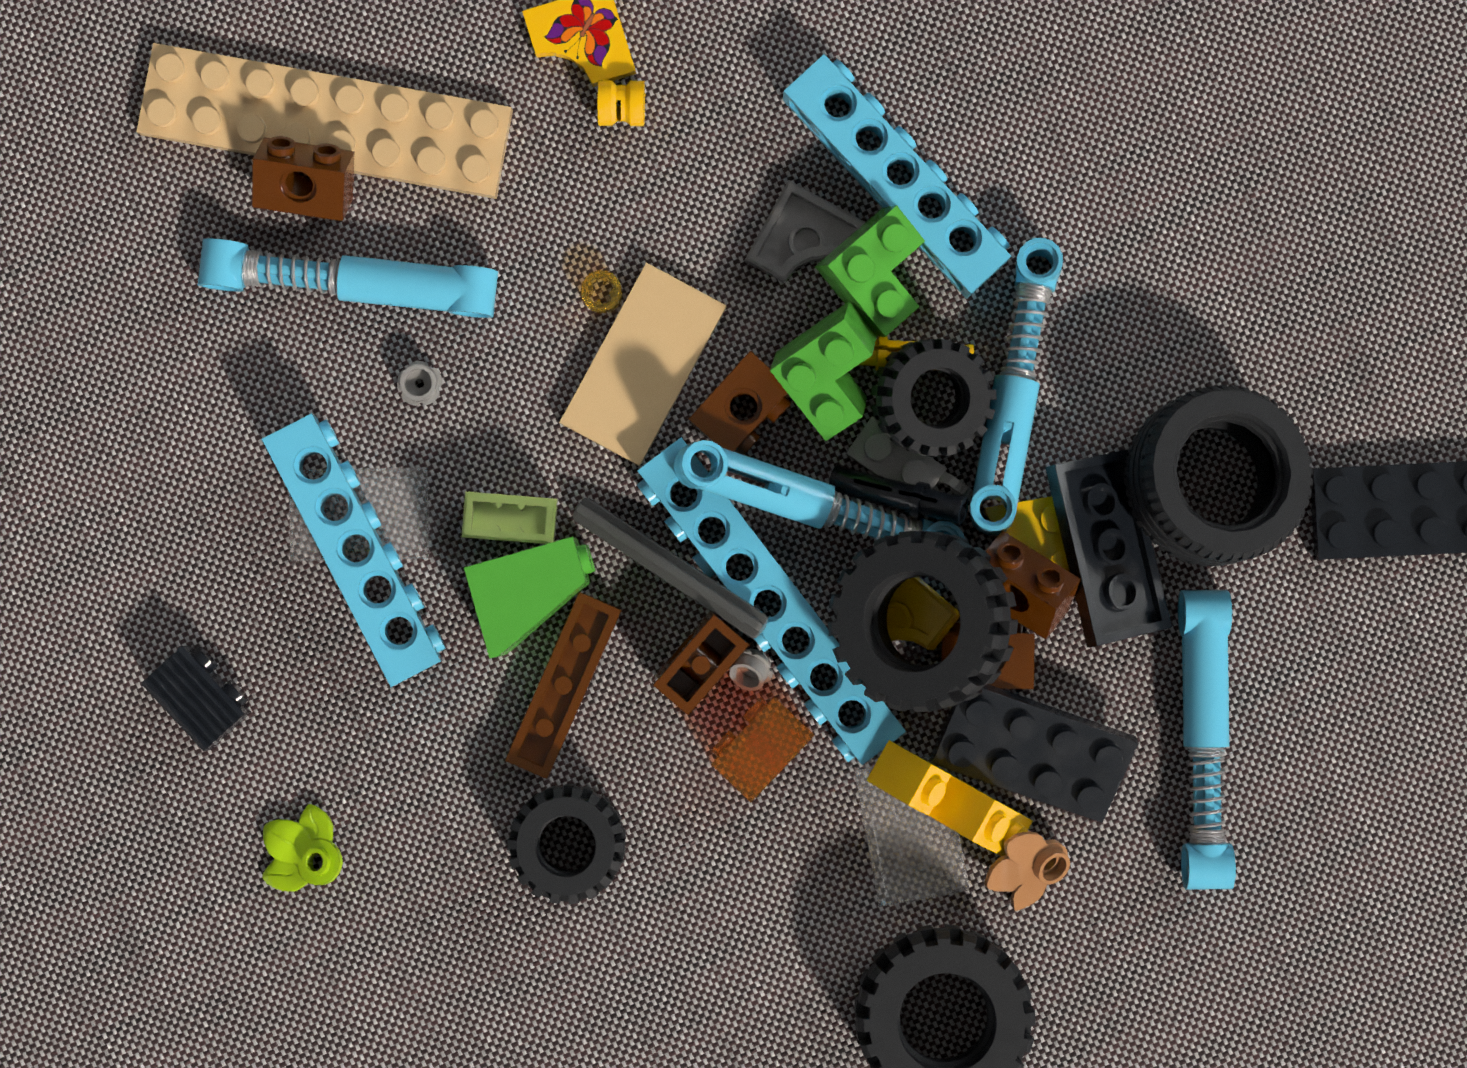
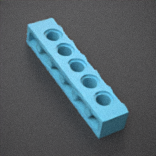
M823 54L783 91L784 103L882 208L895 205L899 207L925 240L919 246L920 250L957 290L968 299L1011 258V255L1006 251L1010 247L1009 243L997 229L991 226L987 230L975 217L979 213L977 208L964 194L959 193L955 196L944 184L948 180L947 176L935 162L929 159L925 163L913 150L917 146L915 141L902 127L892 128L882 117L886 112L879 101L868 92L863 96L852 84L855 78L850 70L840 60L836 59L832 63ZM832 98H841L848 103L850 112L843 117H833L826 111L825 104ZM871 131L879 137L881 146L874 151H865L858 146L856 136L861 132ZM895 164L904 165L910 170L912 179L904 185L895 184L888 178L887 169ZM927 197L936 199L942 206V215L933 219L923 216L919 211L918 202ZM955 231L967 232L973 240V248L968 252L956 251L950 244V234Z
M311 413L262 438L390 687L443 661L439 652L446 649V646L435 625L432 624L426 627L418 611L425 608L413 583L404 586L397 572L398 569L403 567V564L392 543L382 544L375 530L382 526V523L370 501L362 504L354 488L361 485L350 462L347 460L340 463L332 448L340 443L328 420L326 419L319 423L317 417ZM321 454L327 462L326 472L318 479H308L303 472L304 461L310 455ZM333 495H342L348 502V512L342 519L331 521L324 512L325 502ZM362 535L368 540L370 551L364 560L353 562L347 557L345 546L347 541L353 536ZM377 576L385 577L391 585V594L382 603H375L370 600L366 591L368 582ZM397 617L406 618L413 628L412 637L405 644L393 642L388 635L389 623Z

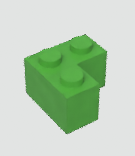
M897 205L884 207L819 262L815 268L845 304L850 301L877 337H886L920 307L891 271L921 246L925 240Z
M850 301L776 351L770 368L774 377L825 441H828L862 418L867 401V396L848 372L873 355L877 336Z

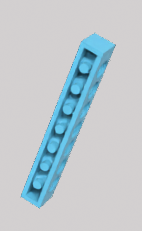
M682 437L637 470L643 478L637 484L638 488L652 506L661 502L671 516L664 522L680 543L689 538L699 551L692 559L704 574L710 578L716 574L728 590L753 606L755 597L761 591L770 590L779 596L781 601L779 612L772 617H768L765 629L754 640L763 652H766L771 647L782 660V663L776 666V669L792 689L798 684L802 686L810 697L804 705L818 724L822 725L828 720L838 734L831 741L847 762L856 757L861 765L865 764L885 748L888 740L895 741L906 730L883 701L874 702L864 695L866 689L864 685H853L845 676L850 667L847 662L838 663L832 650L839 647L840 644L834 636H829L828 628L728 498L697 489V499L691 506L679 507L672 502V488L677 483H680L674 471L675 457L687 445ZM694 454L691 458V469L695 475L705 478L709 473ZM716 518L724 524L726 531L720 542L708 544L699 537L698 529L705 519ZM743 554L751 559L753 572L746 580L737 581L728 575L726 564L733 555ZM791 627H800L808 635L809 641L806 649L798 654L787 652L782 644L783 634ZM823 663L831 665L836 672V681L827 690L816 689L810 680L813 668ZM855 700L863 706L864 717L855 726H845L839 720V709L846 701Z

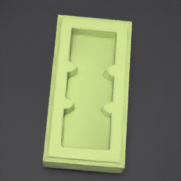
M465 491L461 537L536 544L552 543L555 540L558 499Z

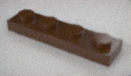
M578 593L505 759L506 762L545 779L549 778L622 610L584 593Z

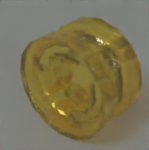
M597 270L590 273L584 279L581 285V296L585 305L591 311L606 314L619 306L622 300V288L614 274L608 271ZM599 280H602L604 286L608 282L614 286L609 292L611 300L605 304H602L600 299L593 302L589 298L594 293L592 284Z

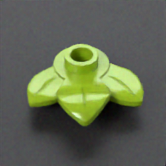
M308 804L300 816L299 823L292 820L278 819L264 825V845L268 853L275 858L262 874L263 880L268 885L281 891L295 892L308 883L312 885H326L337 878L342 869L343 859L339 848L333 843L334 825L326 812L313 804ZM320 854L323 859V865L317 871L313 866V859L315 855Z

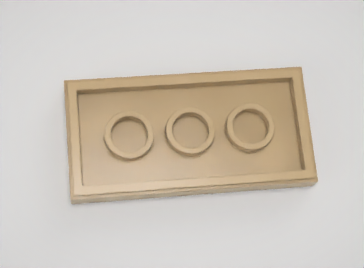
M646 262L559 423L640 467L727 306Z

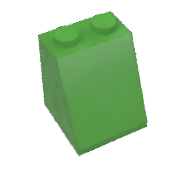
M572 536L464 567L489 659L507 655L591 583L588 574L596 572L589 545H580L579 540Z

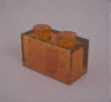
M774 695L768 702L760 697L742 716L748 723L735 736L728 730L711 748V751L716 755L711 761V765L750 802L764 790L815 736Z

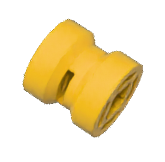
M598 80V126H613L616 122H627L630 126H644L645 81L631 80L627 85H616L613 80ZM618 100H621V106H618Z

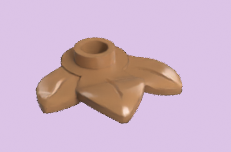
M1027 831L1012 835L1004 843L1006 855L999 857L990 866L984 884L993 891L1012 892L1011 904L1015 911L1026 908L1041 898L1047 885L1057 883L1067 874L1070 867L1067 849L1057 840H1044L1037 832Z

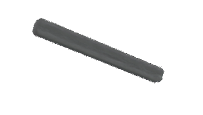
M584 498L574 509L572 517L575 522L750 638H757L765 629L768 622V617L765 613L592 499Z

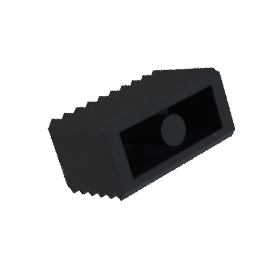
M190 645L181 646L141 684L205 752L212 750L252 713L245 705L249 698L234 681L229 680L225 683L214 672L218 664L206 650L200 646L196 649Z

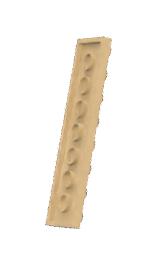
M153 43L136 132L142 136L253 156L264 137L283 136L291 138L295 142L311 145L333 144L343 150L355 151L354 174L497 199L513 109L504 105Z

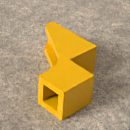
M888 740L866 780L906 805L932 817L965 838L1000 856L1006 855L1005 841L1012 835L1027 832L1033 822L1028 817Z

